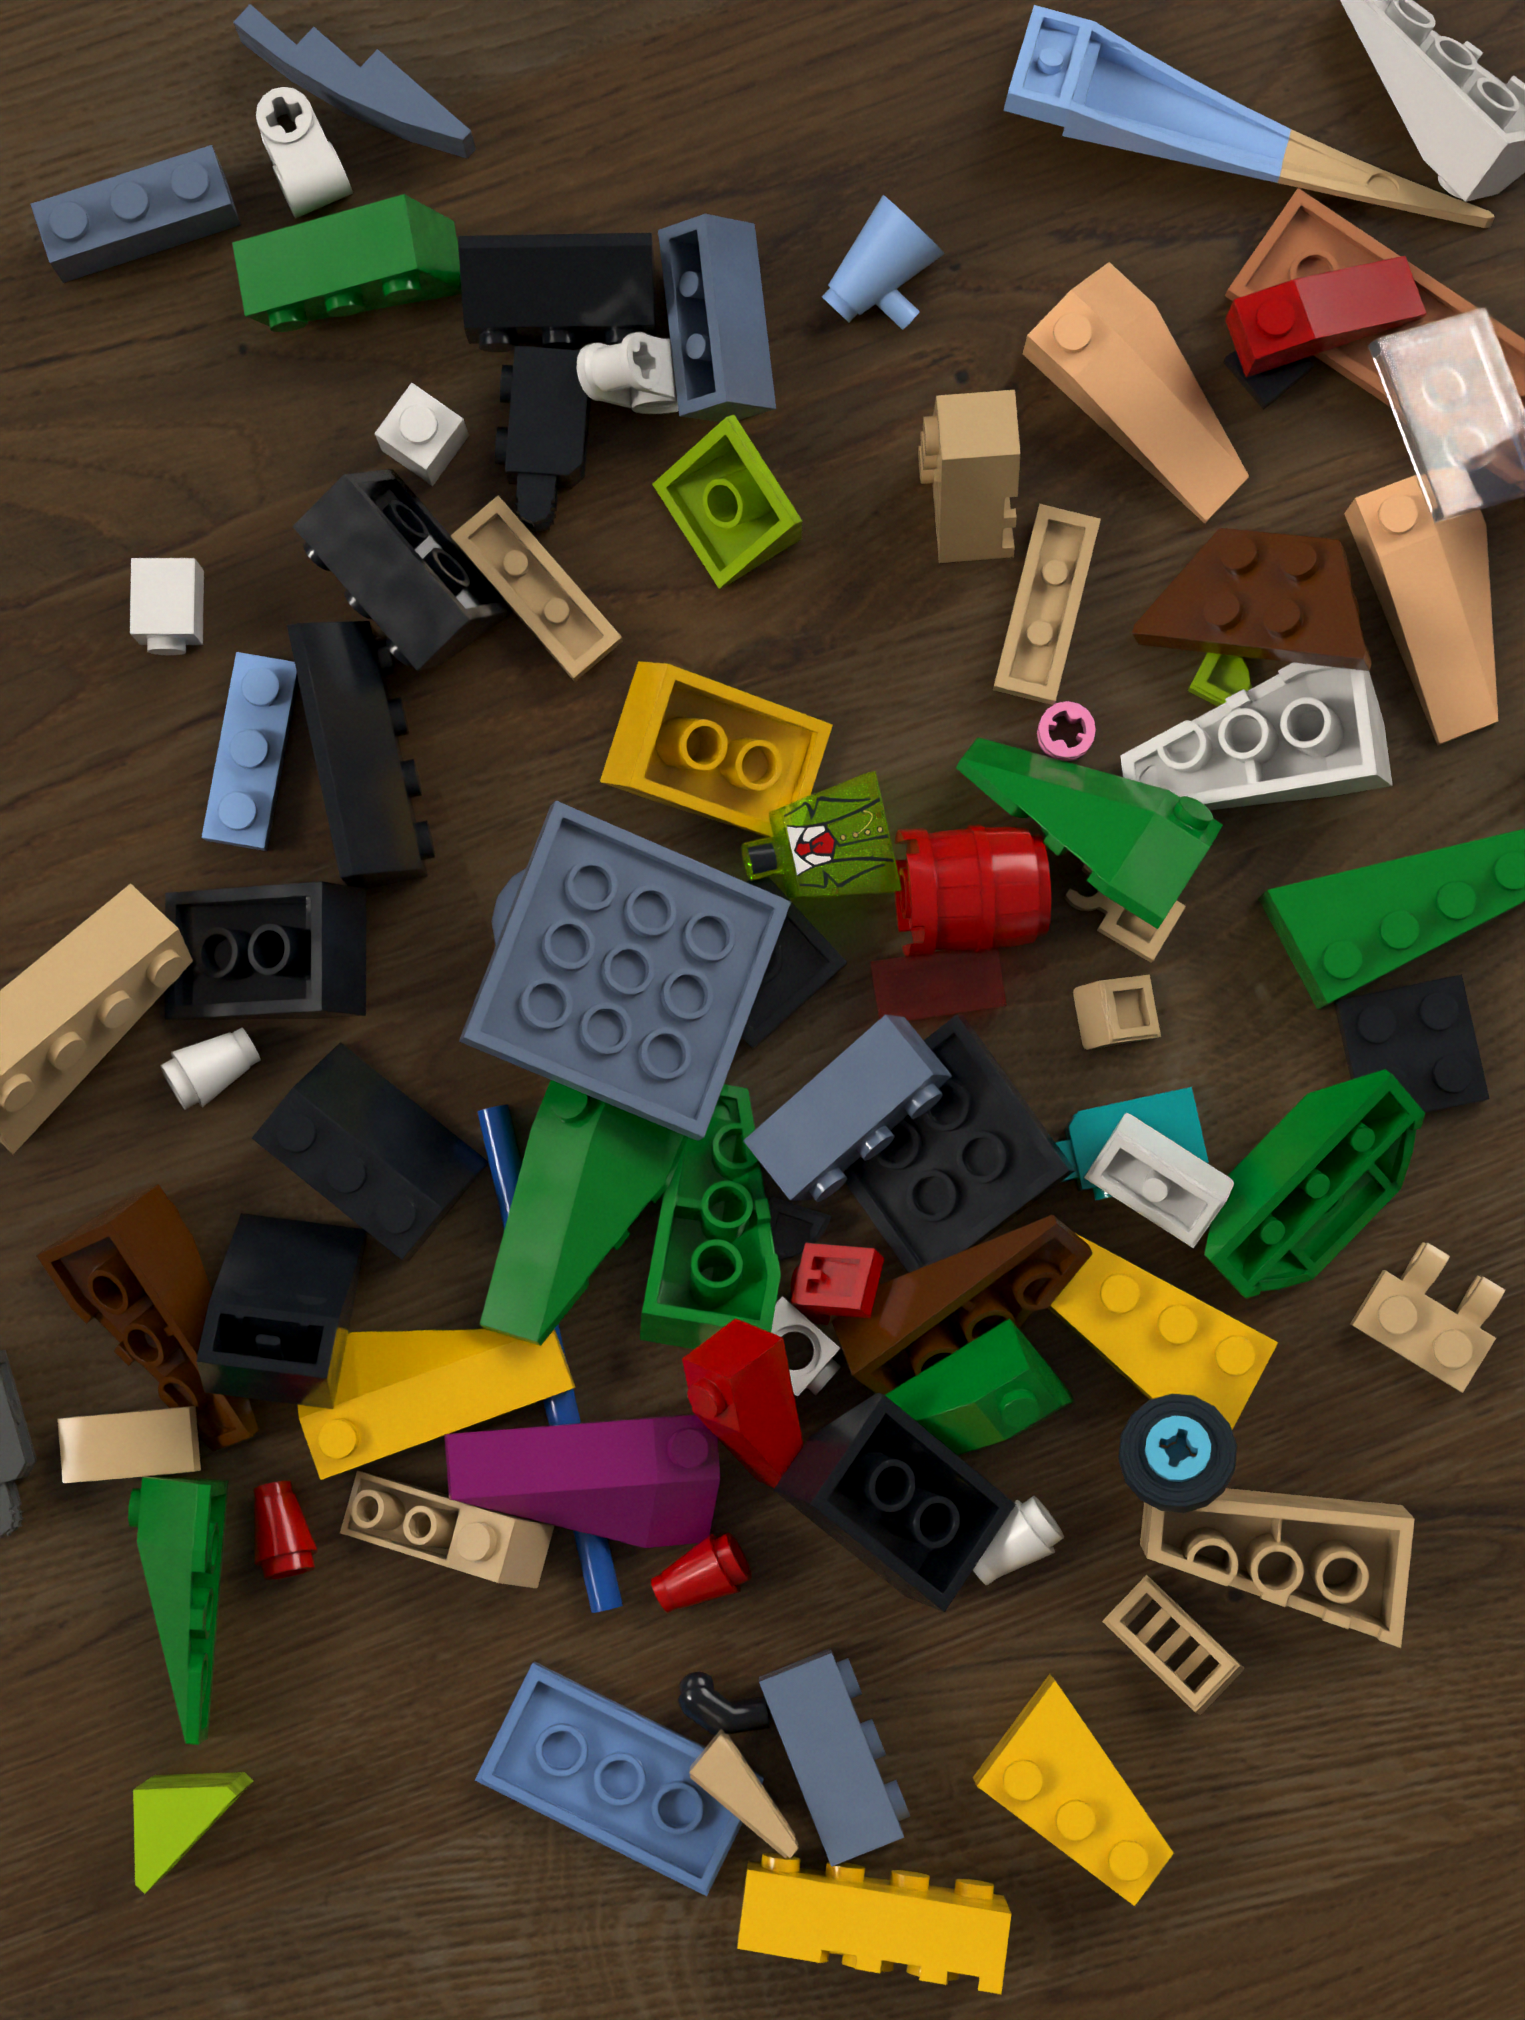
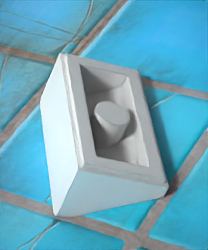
M1128 1113L1124 1114L1084 1177L1192 1248L1195 1247L1221 1210L1234 1186V1181Z

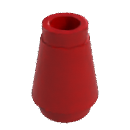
M291 1481L272 1482L254 1488L255 1565L262 1566L264 1580L283 1579L314 1570L313 1555L318 1552V1549L296 1494L293 1493Z
M728 1532L718 1538L714 1534L707 1536L664 1569L661 1574L651 1578V1585L662 1608L667 1613H670L678 1608L682 1609L741 1591L740 1584L750 1580L752 1574L740 1545L733 1535Z

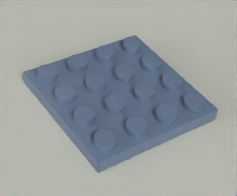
M555 801L547 813L459 1042L698 1141L704 1138L791 901L559 801Z

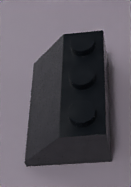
M652 233L458 236L463 321L469 344H479V349L487 352L513 351L517 343H542V348L576 350L580 348V342H605L606 345L610 346L622 343L628 334L643 332L656 337L655 261Z
M393 469L344 474L293 526L306 541L303 544V548L308 557L323 570L331 571L346 588L344 595L352 608L363 617L373 619L388 636L386 645L391 653L406 666L414 667L417 671L442 665L513 612L453 543L451 535Z
M341 1042L289 1091L252 1137L255 1142L404 1261L411 1260L489 1163Z
M876 1393L811 1435L774 1488L777 1494L905 1597L943 1612L947 1610L1016 1505L881 1393Z

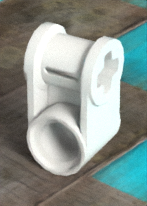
M288 87L275 88L263 95L256 111L258 127L263 144L274 165L272 168L295 219L353 194L337 153L331 142L327 141L312 106L305 95L294 88ZM288 114L291 121L295 122L297 129L293 132L285 133L284 128L278 125L277 118L280 115Z
M643 332L628 334L622 343L610 346L602 343H592L585 345L580 350L576 367L578 379L582 389L593 400L632 408V411L641 414H667L679 411L670 339H661Z

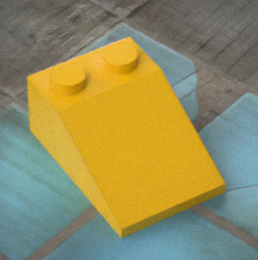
M638 661L600 782L670 807L790 844L786 825L801 826L807 806L804 805L786 817L784 815L795 810L804 802H809L833 724L670 664Z

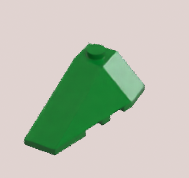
M979 737L976 738L956 766L957 770L1011 816L1018 818L1031 817L1041 826L1046 836L1043 843L1058 856L1064 855L1067 851L1072 852L1093 870L1087 879L1092 886L1156 929L1160 927L1223 826L1222 823L1213 818L1211 811L1203 803L1188 796L1179 797L1167 789Z
M551 1080L530 1131L480 1325L484 1329L541 1346L588 1288L589 1276L612 1248L618 1250L629 1237L630 1233L627 1229L650 1200L656 1203L669 1187L688 1137Z
M723 1085L704 1138L697 1141L688 1137L669 1187L664 1192L642 1309L640 1340L695 1349L735 1318L768 1332L772 1330L781 1272L778 1255L775 1253L770 1224L771 1215L768 1198L765 1196L760 1161L743 1141L755 1130L748 1088Z
M1010 1318L885 1394L886 1397L956 1455L1020 1435L1075 1402L1069 1389Z
M162 1475L142 1477L141 1488H133L131 1491L128 1522L130 1527H138L137 1545L185 1744L199 1745L208 1739L229 1480Z

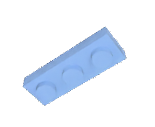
M236 652L201 837L205 841L267 851L299 683L295 662Z

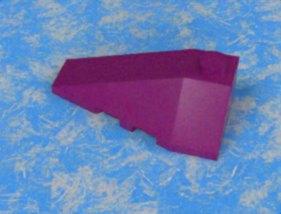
M695 1414L444 1434L449 1500L592 1534L642 1548L700 1543L710 1534L720 1483L718 1440Z

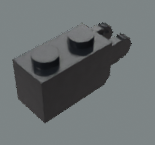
M515 346L513 365H502L500 402L510 403L508 427H497L495 464L505 465V473L509 484L517 485L516 499L518 503L515 504L518 510L516 512L520 516V521L528 530L535 532V535L538 532L550 530V526L554 525L553 520L556 518L554 512L557 511L559 488L572 489L585 478L591 398L582 389L578 379L576 367L580 350Z

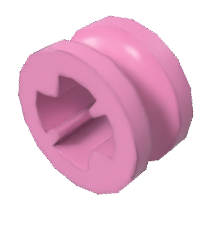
M1070 701L1056 703L1048 708L1041 717L1037 730L1038 744L1043 752L1051 758L1066 762L1075 761L1085 755L1094 741L1096 732L1094 718L1079 703ZM1059 716H1065L1069 724L1079 722L1083 727L1084 734L1078 733L1075 740L1080 744L1068 748L1064 740L1052 741L1049 736V730L1054 731L1057 723L1053 720Z

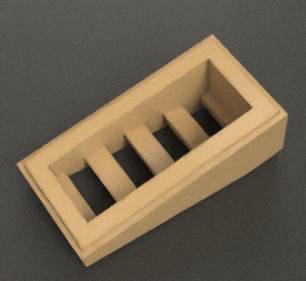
M1148 1575L1102 1621L1197 1714L1201 1715L1244 1670V1667ZM1154 1599L1162 1608L1135 1635L1128 1626ZM1173 1618L1180 1627L1154 1653L1147 1646L1148 1643ZM1193 1637L1200 1645L1174 1672L1166 1663ZM1212 1656L1219 1662L1218 1666L1193 1690L1185 1682Z
M721 1729L690 1766V1778L785 1859L787 1856L791 1858L799 1848L794 1831L732 1739Z

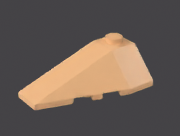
M1110 262L1071 289L1027 335L1023 355L1203 523L1206 524L1248 480L1249 475L1156 305Z
M1457 467L1414 475L1356 497L1344 514L1437 745L1496 724L1498 722L1487 527L1464 468Z

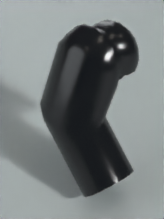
M704 1672L689 1673L681 1680L679 1685L681 1695L678 1698V1703L683 1714L710 1734L716 1735L721 1729L725 1734L729 1735L770 1728L765 1696L728 1701L719 1692L714 1690L712 1677Z

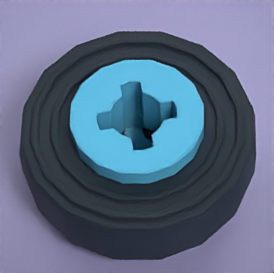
M1168 1394L1149 1400L1131 1414L1120 1437L1119 1463L1125 1482L1141 1501L1160 1511L1186 1513L1208 1506L1224 1493L1235 1472L1237 1444L1229 1422L1215 1406L1196 1396ZM1176 1442V1444H1173L1168 1448L1161 1447V1445L1168 1446L1169 1444Z

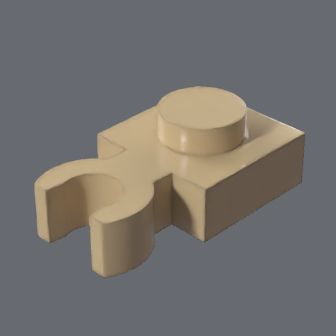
M1086 864L1081 869L1087 875H1090L1093 871ZM1069 889L1064 897L1067 903L1077 910L1088 912L1097 909L1106 914L1097 931L1150 963L1156 958L1186 907L1176 900L1160 927L1156 929L1099 891L1091 897H1084L1077 891Z

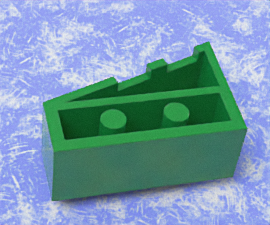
M405 194L232 243L244 314L248 318L269 326L273 332L298 330L307 326V321L349 316L369 310L462 294L459 249L454 221Z

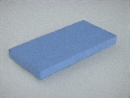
M535 1661L532 1663L475 1781L705 1896L708 1895L743 1823L690 1778V1766L706 1748L705 1746ZM753 1771L762 1784L764 1776Z

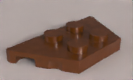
M1219 528L1134 624L1132 631L1138 644L1363 671H1370L1372 664L1360 623L1362 619L1357 598L1350 581L1352 577L1346 552L1338 539Z

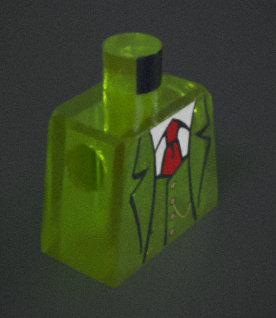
M876 771L850 778L770 811L769 820L773 837L742 844V858L748 878L752 881L782 874L785 892L789 899L869 896L902 890Z

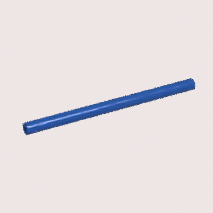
M508 1104L477 1111L504 1230L522 1166ZM558 1324L555 1328V1331L566 1359V1354ZM574 1389L543 1399L549 1426L581 1423ZM573 1530L591 1613L623 1606L608 1538Z

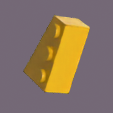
M1049 1674L973 1776L977 1787L1135 1906L1174 1853L1062 1689Z

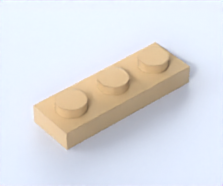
M499 495L450 536L453 543L574 682L623 642L621 635Z
M1039 504L993 686L994 691L1051 705L1055 704L1101 521L1100 518Z

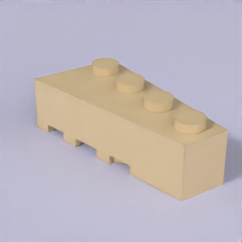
M131 883L0 990V1142L12 1154L24 1144L193 962L179 928Z
M1226 1488L1224 1493L1208 1506L1186 1513L1160 1511L1144 1502L1140 1545L1147 1559L1224 1586L1229 1585L1260 1596L1261 1599L1283 1607H1292L1320 1617L1328 1623L1345 1629L1351 1628L1377 1637L1379 1641L1401 1648L1415 1520L1403 1505Z

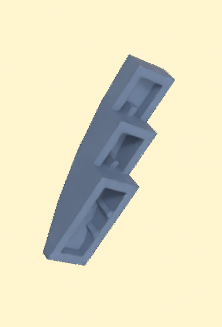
M251 4L233 22L241 43L290 81L345 114L404 140L467 159L476 150L471 130L378 49L360 67L315 27L296 45Z

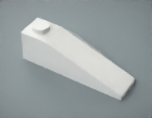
M1340 0L1423 160L1438 174L1440 185L1448 193L1463 199L1465 202L1496 195L1525 173V83L1513 75L1508 83L1505 84L1477 63L1483 54L1482 51L1468 41L1462 45L1452 38L1440 36L1432 30L1436 22L1433 15L1413 0Z
M1294 662L1278 670V675L1248 691L1243 689L1226 698V703L1192 721L1185 720L1120 755L1124 778L1170 790L1179 797L1188 796L1203 803L1209 810L1330 797L1393 786L1385 725L1369 671Z

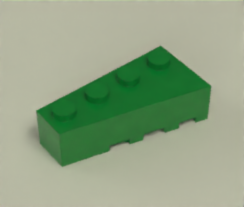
M1525 829L1268 889L1258 899L1317 1010L1524 903Z

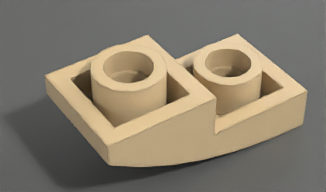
M196 1406L57 1419L63 1483L155 1476L201 1470Z

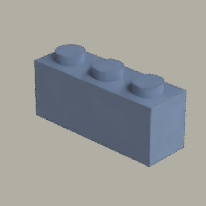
M212 145L31 203L49 263L63 283L241 225L223 168Z
M702 214L658 230L679 416L721 422L725 417L733 414L737 420H742L776 409L755 224Z
M885 1014L743 1141L789 1200H812L814 1198L816 1202H820L835 1193L846 1182L847 1177L843 1172L858 1158L862 1157L866 1161L883 1151L895 1138L890 1130L907 1115L915 1119L931 1109L942 1097V1093L938 1088L949 1080L952 1075L905 1017Z
M829 1648L759 1676V1683L831 1867L904 1838L899 1821L911 1816L897 1780L884 1784L875 1760L886 1756V1752L873 1719L860 1723L851 1699L862 1695V1691L849 1658L836 1662L833 1652Z

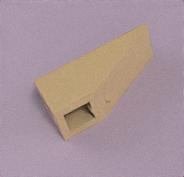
M357 1471L340 1533L496 1583L538 1588L554 1525L449 1500V1495Z

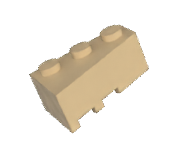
M1015 390L936 396L933 416L923 417V431H921V446H918L921 484L932 483L939 563L1014 557L1015 550L1012 528L1016 527L1017 517L1016 508L1011 509L1010 497H1018L1020 443Z

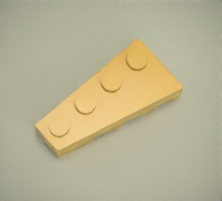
M1078 1235L1090 1246L1093 1254L1048 1309L1149 1400L1168 1394L1196 1396L1215 1406L1229 1422L1233 1430L1278 1342Z
M763 1853L761 1863L748 1861L737 1949L816 1963L828 1962L829 1953L842 1955L841 1963L843 1965L874 1973L893 1971L894 1962L907 1964L906 1972L919 1976L920 1981L946 1985L948 1980H958L959 1974L979 1977L978 1991L1002 1994L1011 1911L1004 1895L993 1894L994 1884L971 1879H956L955 1889L930 1886L929 1875L903 1870H892L890 1880L864 1877L865 1867L844 1862L832 1867L830 1862H827L826 1871L800 1868V1858L795 1856L789 1858L787 1856L785 1859L781 1854Z

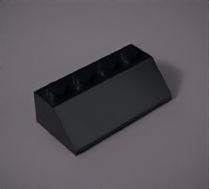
M370 621L312 622L287 625L340 878L347 886L367 890L428 876L425 860L435 858V851L428 821L416 822L411 798L422 796V790L415 760L403 761L398 737L408 735L409 729L401 697L390 699L385 675L396 673L393 654L386 645L388 636L377 638L376 631Z

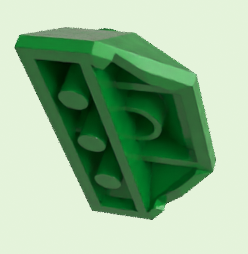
M1386 1069L1307 1093L1227 1175L1234 1181V1186L1227 1201L1210 1224L1205 1257L1245 1298L1259 1295L1260 1291L1282 1289L1313 1280L1401 1190L1413 1154L1416 1130L1421 1129L1426 1113L1393 1074Z

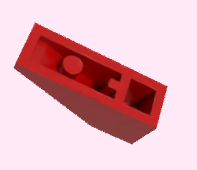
M1406 256L1293 279L1233 300L1225 321L1247 378L1419 320L1426 316V311Z
M735 1318L682 1358L688 1386V1399L693 1413L757 1481L775 1488L804 1446L784 1339Z

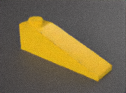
M487 1329L351 1332L347 1336L333 1409L298 1405V1414L320 1480L576 1387L555 1329L541 1346Z

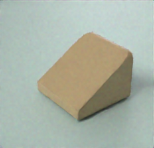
M1150 974L1101 980L1074 989L1073 996L1084 1049H1096L1161 1037Z

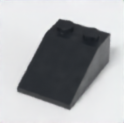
M320 881L165 893V916L179 928L193 960L180 977L165 991V1019H317L366 1016V889Z

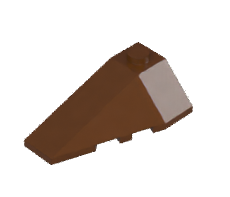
M159 1184L120 1201L36 1255L71 1309L86 1324L93 1318H96L120 1342L114 1352L128 1366L136 1360L159 1382V1398L169 1408L196 1406L198 1437L212 1451L248 1439L259 1431L248 1398L204 1392L196 1360L212 1290L194 1237L181 1219L178 1209L168 1199Z
M1050 1215L879 1285L870 1318L838 1316L831 1322L852 1376L875 1393L885 1395L1009 1318L1020 1329L1035 1310L1046 1309L1053 1303L1093 1253L1090 1246L1054 1215Z

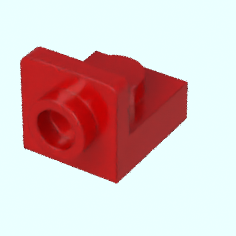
M805 1243L800 1265L795 1268L791 1278V1304L811 1322L818 1325H828L831 1315L870 1318L884 1257L874 1248Z

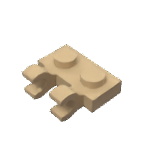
M1422 1242L1400 1279L1388 1271L1382 1270L1350 1325L1463 1393L1496 1340L1494 1336L1480 1327L1499 1303L1505 1289L1487 1278L1477 1275L1455 1312L1451 1311L1425 1295L1428 1288L1443 1270L1450 1256L1433 1245Z

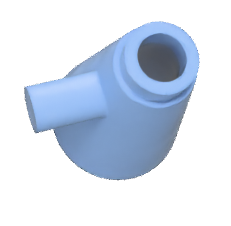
M883 195L828 284L830 288L822 298L848 322L857 314H863L876 304L903 330L918 315L919 310L897 288L945 253L906 214Z

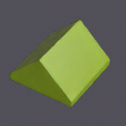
M734 414L725 417L652 484L719 589L731 584L802 539V520Z
M245 1772L153 1775L133 1789L135 1885L146 1894L163 1879L253 1783V1780Z

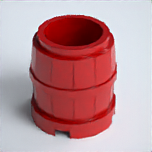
M981 824L968 825L965 829L928 833L924 828L898 829L895 836V844H907L906 859L894 860V894L897 925L899 932L911 931L913 943L902 946L904 955L907 958L933 956L935 950H975L977 953L990 952L993 948L1034 943L1037 936H1046L1051 919V881L1043 837L1039 833L1030 834L1027 828L984 827Z

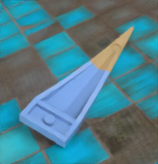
M1037 5L1033 7L1003 111L1064 127L1062 136L1476 227L1491 228L1495 216L1488 210L1382 170L1296 132L1190 78L1095 21Z

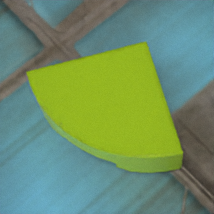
M1207 653L1187 691L1217 707L1226 703L1225 699L1243 689L1246 691L1252 689L1251 677L1245 660L1241 656Z

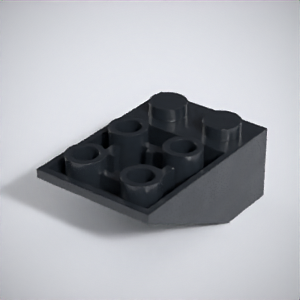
M241 1213L209 1301L196 1360L204 1392L333 1409L368 1232L361 1228Z

